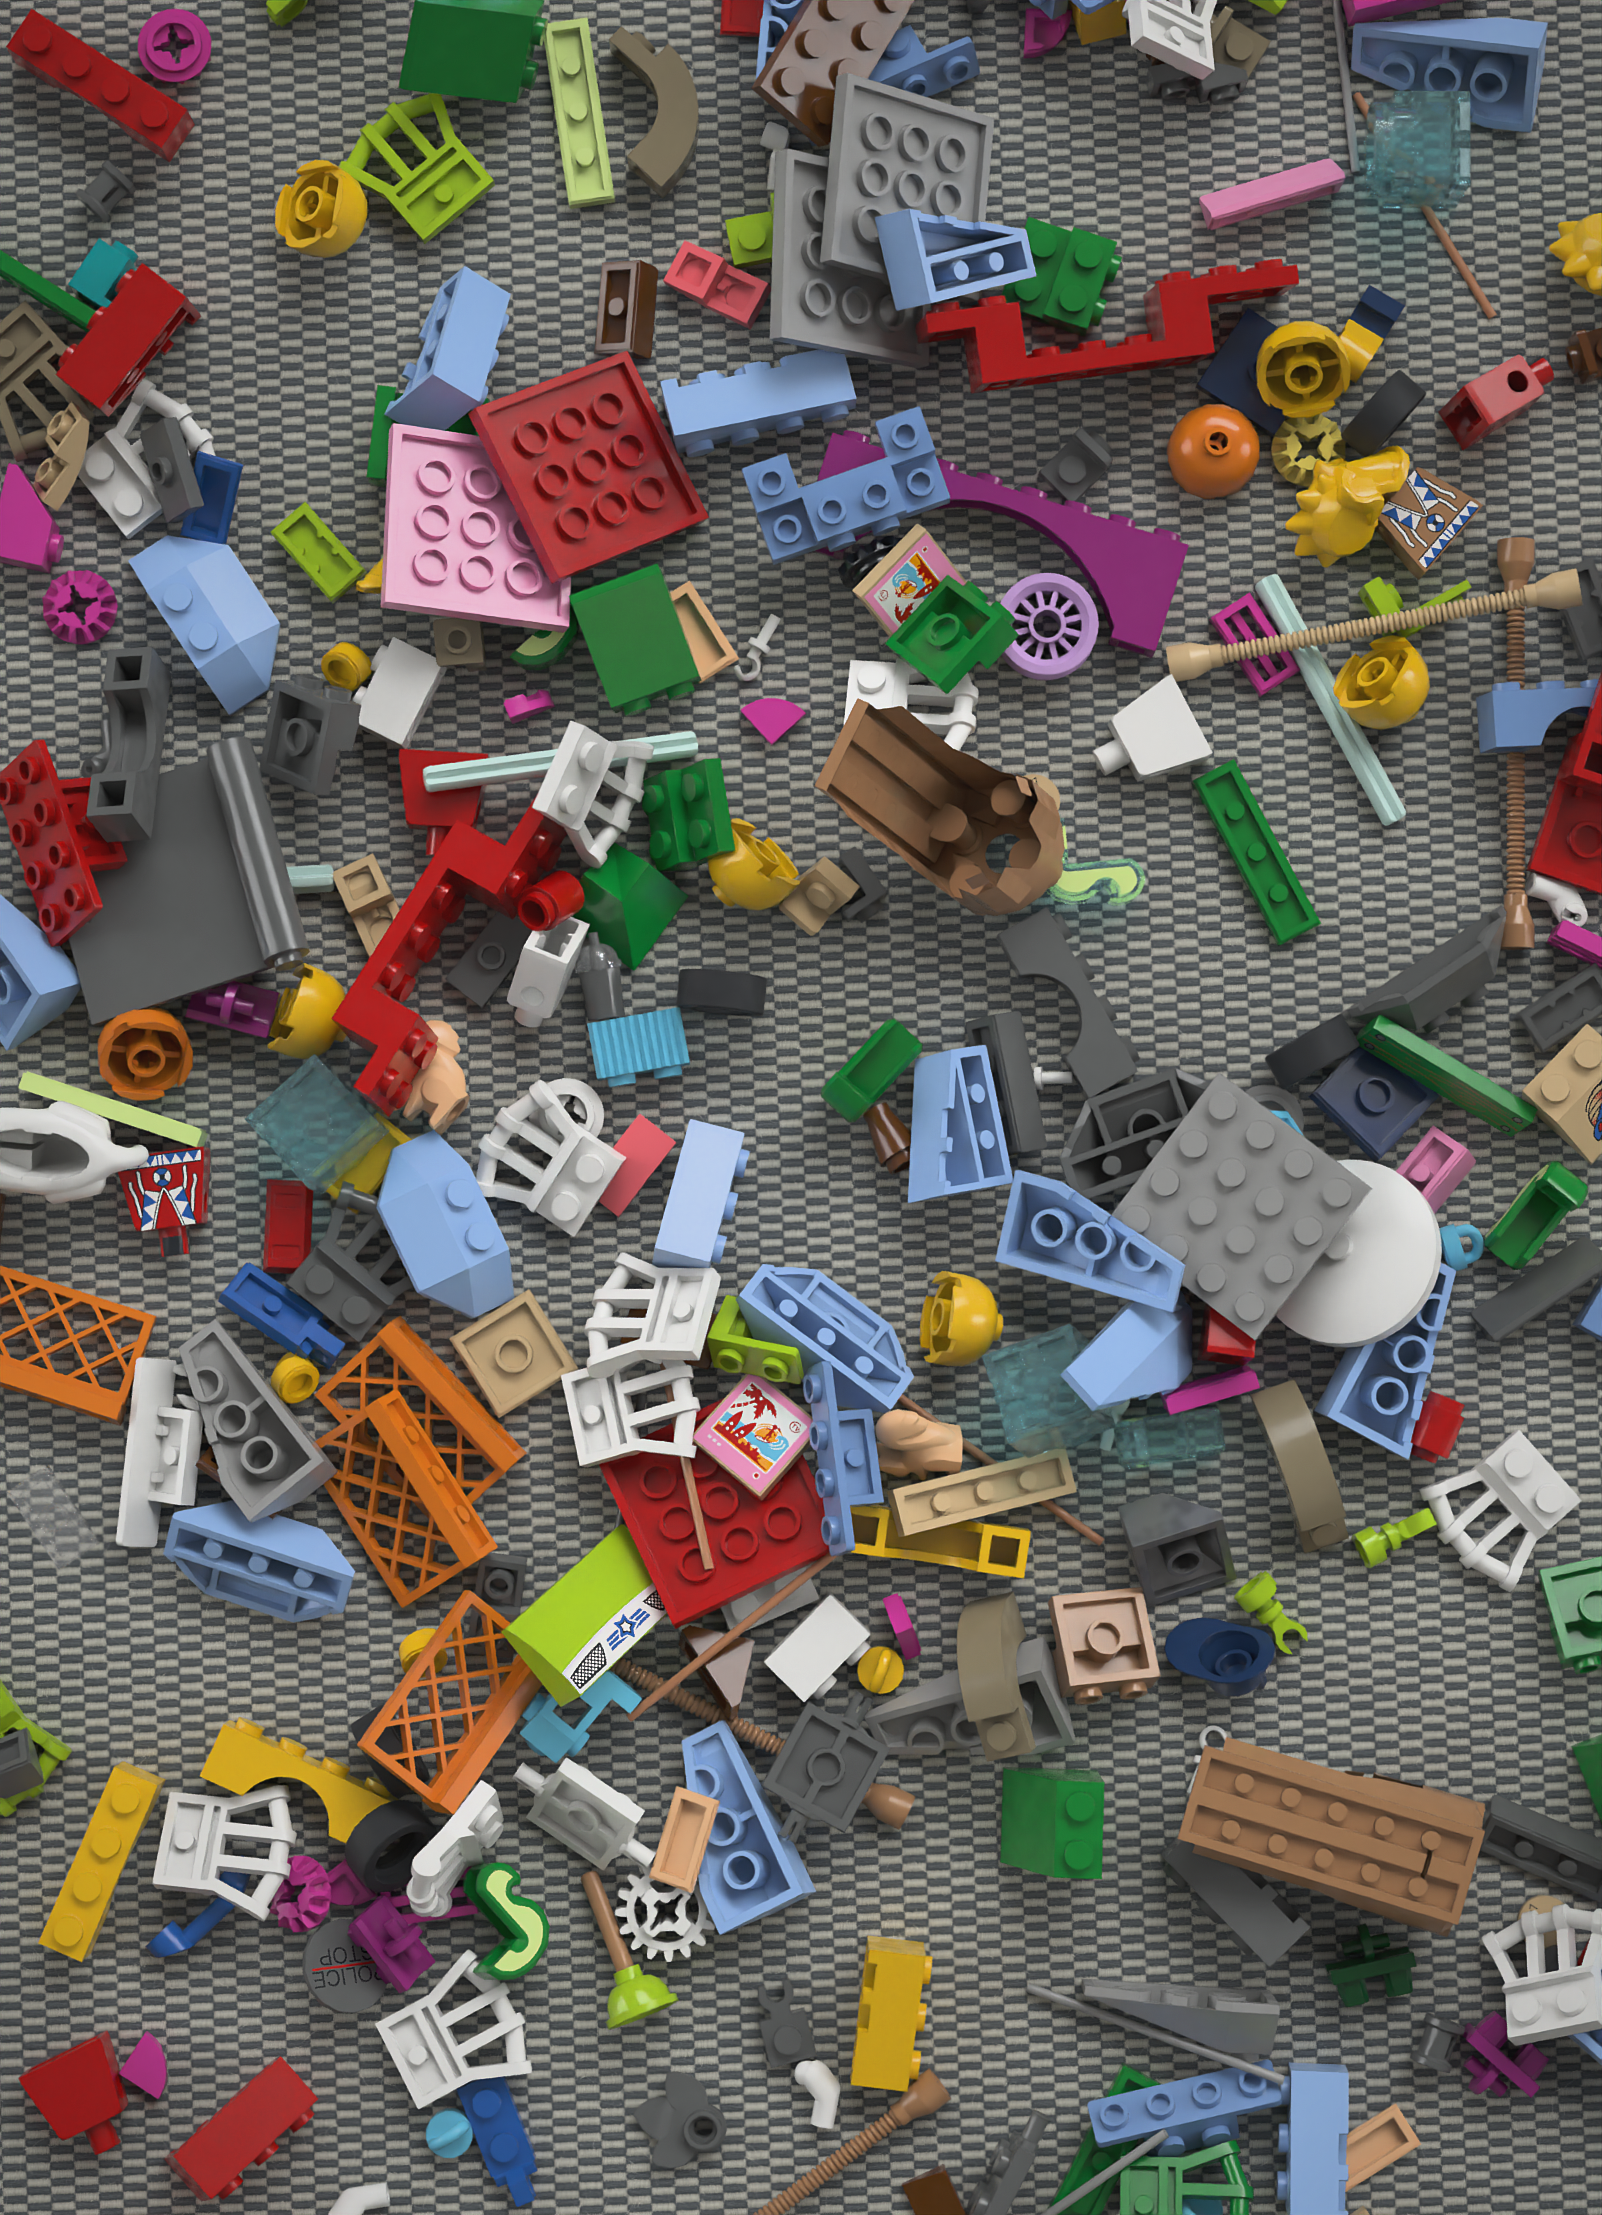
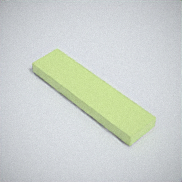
M588 18L548 23L544 43L569 208L574 209L614 203L615 196Z
M28 1071L26 1073L23 1072L18 1087L19 1089L56 1101H65L77 1105L95 1114L194 1147H203L208 1135L206 1130Z

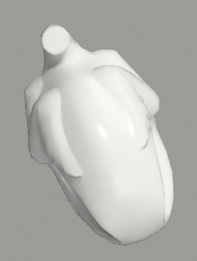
M57 1101L46 1109L0 1108V1189L44 1195L45 1199L52 1204L65 1203L101 1194L108 1176L141 1166L148 1160L149 1154L146 1147L136 1145L132 1148H126L113 1144L108 1120L77 1105L65 1101Z

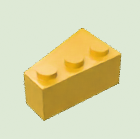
M867 1935L850 2074L851 2085L908 2092L909 2079L918 2080L921 2051L913 2050L916 2031L924 2032L927 2004L920 2003L922 1984L929 1985L932 1969V1956H926L923 1942Z

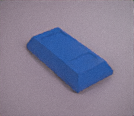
M201 451L197 452L194 473L204 506L183 519L180 535L195 540L226 545L243 464Z

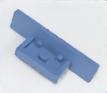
M911 25L896 31L868 79L929 97L979 75L980 68L975 47L970 37H964L926 53ZM809 139L812 146H817Z
M821 1361L807 1369V1375L803 1381V1392L807 1403H811L813 1422L809 1428V1439L813 1450H817L819 1469L816 1472L815 1485L819 1497L823 1498L825 1517H823L821 1524L822 1538L824 1543L829 1545L831 1556H841L855 1550L850 1508L879 1505L884 1503L872 1409L838 1411L831 1361Z
M1270 2060L1251 2063L1274 2072ZM1233 2067L1088 2102L1087 2106L1098 2147H1106L1143 2138V2142L1165 2129L1169 2137L1146 2153L1147 2157H1178L1187 2150L1204 2146L1211 2148L1240 2138L1237 2115L1279 2106L1282 2104V2097L1278 2083Z

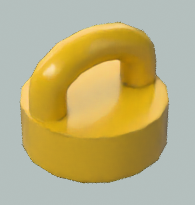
M348 642L336 644L323 656L321 661L322 672L332 686L342 687L351 691L357 689L372 673L370 669L372 663L369 657L360 648Z
M289 1352L276 1364L271 1376L270 1385L282 1401L294 1404L305 1400L316 1390L320 1374L309 1359H304L297 1356V1354L294 1355Z
M423 1628L414 1631L401 1642L399 1657L405 1673L409 1671L436 1632V1629ZM446 1648L440 1649L434 1657L435 1674L441 1671L447 1664ZM425 1671L420 1678L426 1677Z
M875 1646L869 1648L859 1659L857 1673L859 1681L867 1690L873 1693L884 1694L891 1692L899 1686L903 1679L904 1666L902 1659L896 1651L886 1646Z

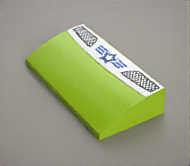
M620 1524L502 1631V1634L559 1706L562 1707L580 1697L668 1613L628 1527Z

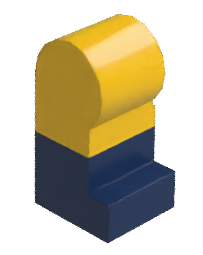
M1371 285L1367 287L1339 335L1350 362V380L1354 383L1358 381L1405 305Z

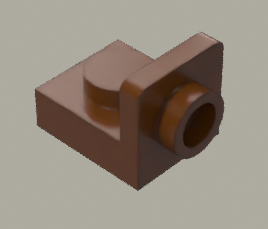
M1602 328L1586 332L1585 329L1575 331L1568 340L1569 346L1565 348V356L1571 373H1578L1581 385L1602 379Z

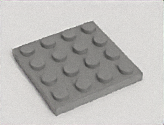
M850 73L837 76L820 263L889 281L874 217L906 209H914L928 215H948L957 217V220L973 223L985 222L994 118ZM979 291L951 299L965 303L977 301L979 299Z
M783 149L775 152L770 340L912 368L929 366V343H917L915 325L926 314L925 312L930 311L931 303L896 311L889 281L820 263L829 158L792 149Z
M1218 1073L1111 1215L1185 1264L1181 1284L1251 1338L1257 1340L1373 1188L1221 1073Z

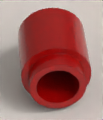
M554 871L523 892L517 907L519 918L527 928L533 931L552 930L581 910L584 904V891L579 881L573 875L566 871Z
M1429 1391L1426 1401L1421 1400L1423 1405L1419 1421L1416 1420L1410 1454L1436 1464L1439 1456L1448 1459L1465 1419L1461 1416L1465 1405Z

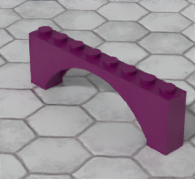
M844 430L843 435L832 432L817 482L886 458L883 448L869 444L870 438L858 432ZM936 458L951 498L950 503L931 510L966 508L989 511L1022 522L1043 534L1072 560L1092 587L1103 609L1111 632L1108 645L1149 658L1153 657L1189 547L1188 544L1180 542V535L1160 528H1155L1153 533L1135 528L1136 522L1121 515L1110 514L1109 519L1091 514V507L1080 502L1066 500L1065 504L1061 505L1046 500L1048 495L1045 492L1032 487L1022 486L1020 491L1002 486V479L991 474L977 472L976 477H972L958 472V465ZM872 531L855 536L856 542ZM828 546L814 552L843 560L845 551L849 547L830 552Z

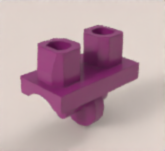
M232 981L220 985L216 989H208L192 994L185 1017L269 1039L280 993Z
M386 1895L378 1897L348 1926L347 1934L357 1947L365 1948L375 1961L376 1972L384 1983H392L399 1993L407 1991L414 1981L436 1962L418 1938L423 1932L417 1923L408 1925Z
M1492 2011L1476 2027L1469 2022L1467 2023L1462 2036L1488 2059L1483 2064L1474 2055H1471L1464 2062L1463 2066L1474 2075L1468 2088L1475 2095H1479L1489 2088L1498 2097H1501L1508 2089V2086L1498 2078L1499 2073L1503 2072L1532 2098L1540 2088L1535 2080L1541 2074L1549 2059L1531 2043L1523 2044L1511 2059L1499 2050L1508 2039L1507 2021L1496 2011Z

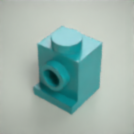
M99 238L68 285L77 297L97 310L102 306L107 308L118 294L115 289L123 275L130 269L137 270L134 263L139 256L119 241L115 240L113 245L110 246Z

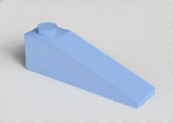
M1181 1290L1179 1291L1174 1312L1130 1300L1060 1376L1092 1411L1121 1405L1130 1398L1138 1397L1139 1400L1148 1399L1157 1392H1161L1162 1395L1172 1393L1192 1371V1308L1186 1303L1185 1296Z

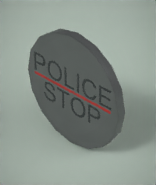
M340 1918L321 1925L309 1937L303 1952L302 1973L308 1990L322 2006L335 2013L354 2014L372 2007L384 1994L387 1986L376 1972V1963L365 1948L357 1947L348 1936V1926L354 1921L353 1919Z

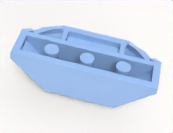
M167 535L128 560L161 615L230 716L269 691L281 624L229 545Z
M435 1130L391 1149L388 1160L389 1164L383 1179L376 1208L416 1292L443 1306L459 1311L462 1315L471 1319L514 1299L509 1248L469 1164Z
M762 1264L736 1299L755 1340L795 1347L799 1350L804 1372L802 1382L807 1375L809 1367L821 1361H831L837 1406L872 1409L874 1412L887 1413L892 1409L914 1378L910 1367L906 1365L904 1353L893 1326L819 1270L797 1267H774V1265Z
M234 1500L174 1512L163 1552L171 1562H176L184 1575L204 1594L293 1623L319 1618L329 1613L333 1615L343 1613L355 1574V1570L323 1529L277 1515L274 1519L266 1516L251 1523Z

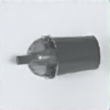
M598 932L588 933L590 945L584 947L579 952L577 966H575V971L579 974L588 1021L625 1015L620 974L621 959H618L616 951L611 946L599 943Z

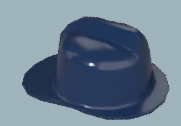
M1203 1617L1186 1620L1174 1627L1167 1636L1164 1647L1167 1660L1176 1670L1205 1680L1216 1693L1226 1697H1239L1255 1689H1264L1267 1683L1266 1669L1273 1662L1276 1651L1273 1639L1263 1630Z

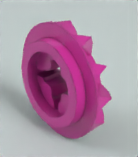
M167 9L158 12L147 20L138 37L140 60L147 72L157 77L163 83L168 81L183 84L194 76H200L207 62L211 61L212 39L203 21L189 11ZM171 30H174L181 43H189L187 48L181 50L180 63H176L170 52H162L163 48L170 46Z
M68 570L64 575L51 581L46 595L42 597L44 620L57 637L68 643L88 644L99 640L108 633L117 616V599L112 587L104 578L89 570ZM74 589L83 600H98L91 603L92 606L85 608V625H83L82 620L74 612H61L73 604L72 596H74Z
M298 1855L288 1858L287 1863L291 1865L289 1878L284 1879L272 1899V1906L270 1908V1913L277 1915L279 1918L278 1927L289 1928L293 1933L306 1932L316 1928L326 1917L331 1902L330 1881L324 1868L315 1859ZM306 1885L307 1887L302 1889V1893L297 1897L298 1902H291V1895L295 1892L294 1886Z

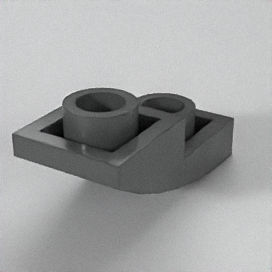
M1214 62L1215 70L1205 79L1201 80L1165 63L1149 67L1145 81L1150 97L1162 94L1164 99H1173L1187 94L1190 91L1189 87L1195 86L1199 103L1212 100L1213 105H1223L1240 97L1239 93L1244 92L1247 85L1248 75L1244 69Z
M490 1552L479 1560L475 1594L511 1623L521 1612L528 1558ZM473 1608L471 1610L468 1638L484 1635L481 1615ZM493 1625V1633H500L501 1631ZM506 1638L494 1640L496 1656L513 1658L515 1649ZM485 1642L467 1644L466 1652L486 1654Z

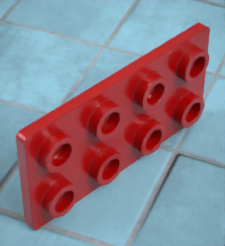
M44 739L31 742L0 772V804L9 827L11 842L17 849L24 870L25 882L32 892L39 913L40 925L45 931L51 947L61 946L103 908L91 872L120 869L128 859L122 842H106L86 816L91 777L59 780Z

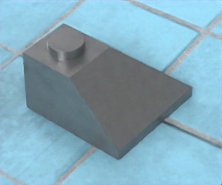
M1165 1493L1138 1499L1118 1507L1125 1539L1147 1607L1237 1579L1224 1519L1220 1511Z

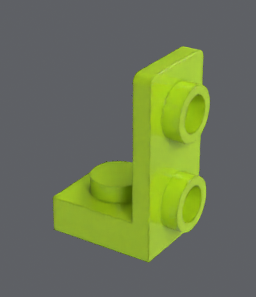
M774 192L770 193V211L725 220L733 266L737 269L772 262Z
M1380 576L1363 585L1358 592L1359 597L1374 619L1376 616L1381 618L1382 615L1387 616L1389 613L1393 615L1394 612H1397L1399 614L1400 609L1404 607L1403 601L1395 587L1391 583L1385 585ZM1466 579L1418 608L1423 610V607L1429 609V606L1435 607L1436 604L1441 606L1442 603L1446 605L1448 602L1453 604L1454 601L1459 603V600L1464 601L1462 596L1472 587ZM1418 624V627L1413 625L1410 629L1407 626L1405 630L1401 627L1399 631L1396 629L1393 632L1388 630V633L1382 631V635L1386 637L1398 634V636L1408 638L1426 626L1425 624L1424 626Z
M726 1295L707 1336L713 1367L723 1369L729 1373L740 1372L765 1377L774 1382L785 1381L800 1384L804 1377L799 1350L795 1347L751 1339L752 1334L736 1301L737 1297Z

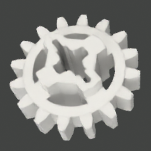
M651 1863L645 1870L643 1869L644 1875L642 1876L631 1871L627 1878L633 1885L632 1889L620 1888L618 1896L626 1900L627 1904L618 1906L615 1910V1915L627 1917L628 1920L620 1927V1933L628 1934L633 1932L635 1935L630 1947L635 1950L642 1944L648 1946V1959L652 1960L657 1950L664 1951L666 1961L671 1962L674 1950L680 1949L686 1958L691 1956L690 1943L692 1941L700 1946H704L706 1938L701 1930H714L715 1924L713 1919L707 1917L709 1910L700 1893L698 1877L693 1890L699 1906V1914L695 1922L693 1917L687 1912L686 1902L693 1893L673 1886L659 1887L654 1882V1879L649 1878L652 1869ZM681 1894L675 1907L677 1916L674 1918L672 1915L667 1914L663 1918L660 1917L654 1923L659 1909L657 1901L660 1899L662 1902L668 1903L671 1899L674 1900ZM637 1896L647 1905V1917L641 1924L638 1922L635 1912ZM660 1931H675L681 1937L659 1939L655 1936Z

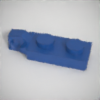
M246 1262L219 1297V1303L294 1355L297 1354V1356L304 1359L309 1356L312 1360L330 1369L343 1351L345 1343L328 1332L330 1326L322 1319L324 1314L250 1262Z
M505 2076L472 2080L457 2088L456 2090L490 2176L494 2177L497 2187L508 2184L517 2207L534 2201L536 2193L529 2175L538 2170L535 2163L536 2154Z

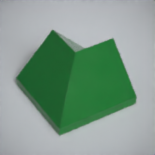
M614 842L606 852L608 858L600 868L591 866L579 881L584 891V904L581 910L571 917L590 924L586 937L589 939L588 933L598 932L600 947L635 972L689 896L649 863Z

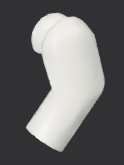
M1532 873L1529 876L1525 886V893L1527 895L1546 900L1559 922L1567 920L1579 927L1585 924L1588 913L1575 886L1536 873Z
M802 2060L797 2064L794 2075L797 2083L805 2085L815 2098L810 2124L831 2129L834 2126L840 2095V2084L826 2064L818 2060Z
M387 2182L346 2189L342 2192L328 2215H362L364 2210L390 2206Z

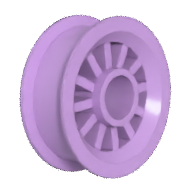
M1040 573L1028 576L1008 590L1000 604L1015 617L1014 623L1027 626L1015 630L1019 634L1016 639L1026 636L1029 639L1021 646L1017 644L1016 640L1013 641L1001 655L1006 663L1018 673L1036 680L1059 679L1076 671L1090 655L1098 635V614L1089 593L1076 581L1055 573ZM1042 594L1052 595L1049 605H1045ZM1034 596L1037 609L1027 601L1028 598ZM1058 597L1067 601L1060 609L1055 607ZM1020 606L1028 616L1017 614L1015 611ZM1072 607L1077 615L1064 617ZM1041 616H1049L1057 622L1059 632L1050 638L1041 637L1036 633L1033 622ZM1080 623V631L1067 628V626ZM1063 637L1073 639L1078 642L1073 648ZM1033 644L1037 646L1034 657L1026 653ZM1056 644L1066 653L1064 656L1058 658ZM1043 648L1048 649L1050 660L1041 659Z

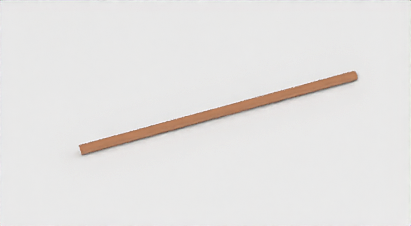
M1360 92L1355 93L1352 98L1486 316L1488 319L1493 318L1497 314L1362 94Z
M663 1363L659 1364L661 1371L666 1370ZM671 1384L664 1386L668 1403L675 1401ZM677 1416L671 1418L672 1424H673L674 1433H675V1426H676ZM680 1457L704 1570L712 1569L714 1567L690 1458Z
M902 1394L897 1400L908 1410L917 1413L926 1420L941 1422ZM962 1437L963 1449L986 1466L998 1463ZM1050 1499L1038 1502L1098 1546L1104 1541L1102 1536Z
M829 1552L817 1560L639 1703L631 1713L626 1714L627 1718L631 1722L634 1721L838 1556H831Z

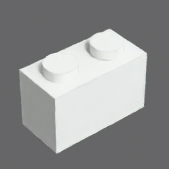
M393 637L388 647L382 644L378 649L370 667L371 670L375 671V674L368 688L361 686L358 689L353 701L361 704L358 728L400 749H407L447 667H439L435 657Z
M829 1592L764 1658V1663L803 1702L811 1695L819 1700L837 1681L832 1673L844 1661L852 1666L870 1648V1645L865 1640L871 1634Z

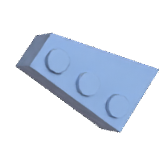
M906 209L874 217L896 311L1036 276L1026 229L981 221L975 223L957 220V217L948 215L934 216L923 214L920 210Z
M466 266L440 287L418 338L425 341L416 365L408 362L401 375L409 380L406 389L399 399L390 401L384 415L403 425L445 431L467 412L481 406L489 390L488 386L485 385L488 373L494 367L499 356V351L495 349L498 337L503 333L509 321L506 309L511 294Z
M986 1045L952 1049L915 1059L908 1203L977 1192L1011 1184L1013 1176Z
M690 1119L657 1237L652 1265L658 1268H710L712 1262L720 1264L727 1239L726 1236L719 1235L723 1219L732 1221L738 1193L730 1192L734 1176L743 1178L750 1151L742 1149L745 1133Z
M1288 2062V2076H1285L1283 2085L1279 2084L1282 2097L1281 2105H1287V2123L1278 2124V2152L1286 2153V2171H1277V2200H1285L1287 2215H1348V2211H1345L1346 2181H1348V2165H1346L1349 2117L1348 2070L1346 2065Z

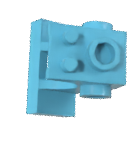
M609 1669L580 1696L589 1706L571 1726L553 1712L558 1703L552 1695L549 1694L544 1698L538 1693L521 1715L526 1721L519 1734L525 1738L527 1745L535 1753L547 1756L554 1763H557L565 1753L574 1757L581 1750L590 1737L586 1729L611 1699L628 1713H631L642 1700L641 1696Z

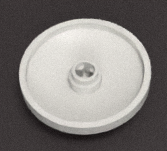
M1364 1160L1337 1161L1373 1189L1276 1316L1286 1326L1313 1342L1326 1346L1349 1348L1360 1347L1383 1340L1399 1331L1417 1315L1435 1286L1441 1265L1442 1247L1440 1230L1434 1212L1425 1197L1413 1184L1402 1175L1381 1164Z

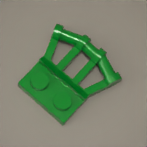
M1228 2141L1183 2158L1139 2157L1120 2171V2215H1182V2199L1226 2200L1230 2202V2215H1249V2202L1254 2200V2188L1249 2186L1238 2159L1241 2151L1237 2141ZM1220 2162L1228 2184L1183 2183V2174Z

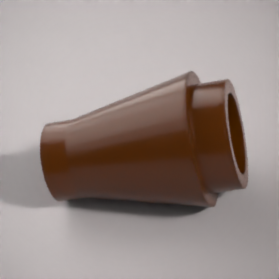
M887 1102L880 1103L865 1112L863 1118L867 1123L880 1166L887 1167L889 1173L895 1175L910 1167L911 1132L891 1111Z

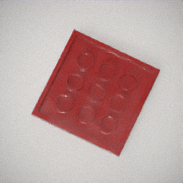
M628 351L478 406L468 414L551 584L702 524L709 518Z
M723 1399L702 1408L696 1413L694 1432ZM671 1423L640 1439L673 1443V1424ZM696 1447L695 1458H690L714 1567L708 1570H704L679 1456L640 1452L634 1456L629 1455L599 1464L675 1629L814 1563L830 1552L829 1545L824 1543L821 1532L822 1519L825 1517L823 1498L819 1497L817 1493L815 1478L803 1454L766 1497L761 1500Z

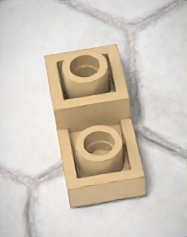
M72 401L66 410L58 412L48 425L47 436L44 439L55 455L52 459H46L39 466L35 475V482L32 485L42 502L56 511L59 510L75 483L83 463L89 437L90 422L80 407Z

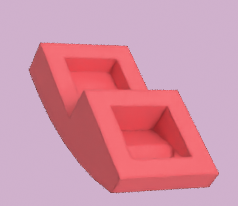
M685 240L663 280L666 285L750 330L771 292L769 283L728 265L723 257Z
M639 1114L613 1147L614 1150L625 1156L626 1159L598 1202L619 1218L677 1142L643 1115Z

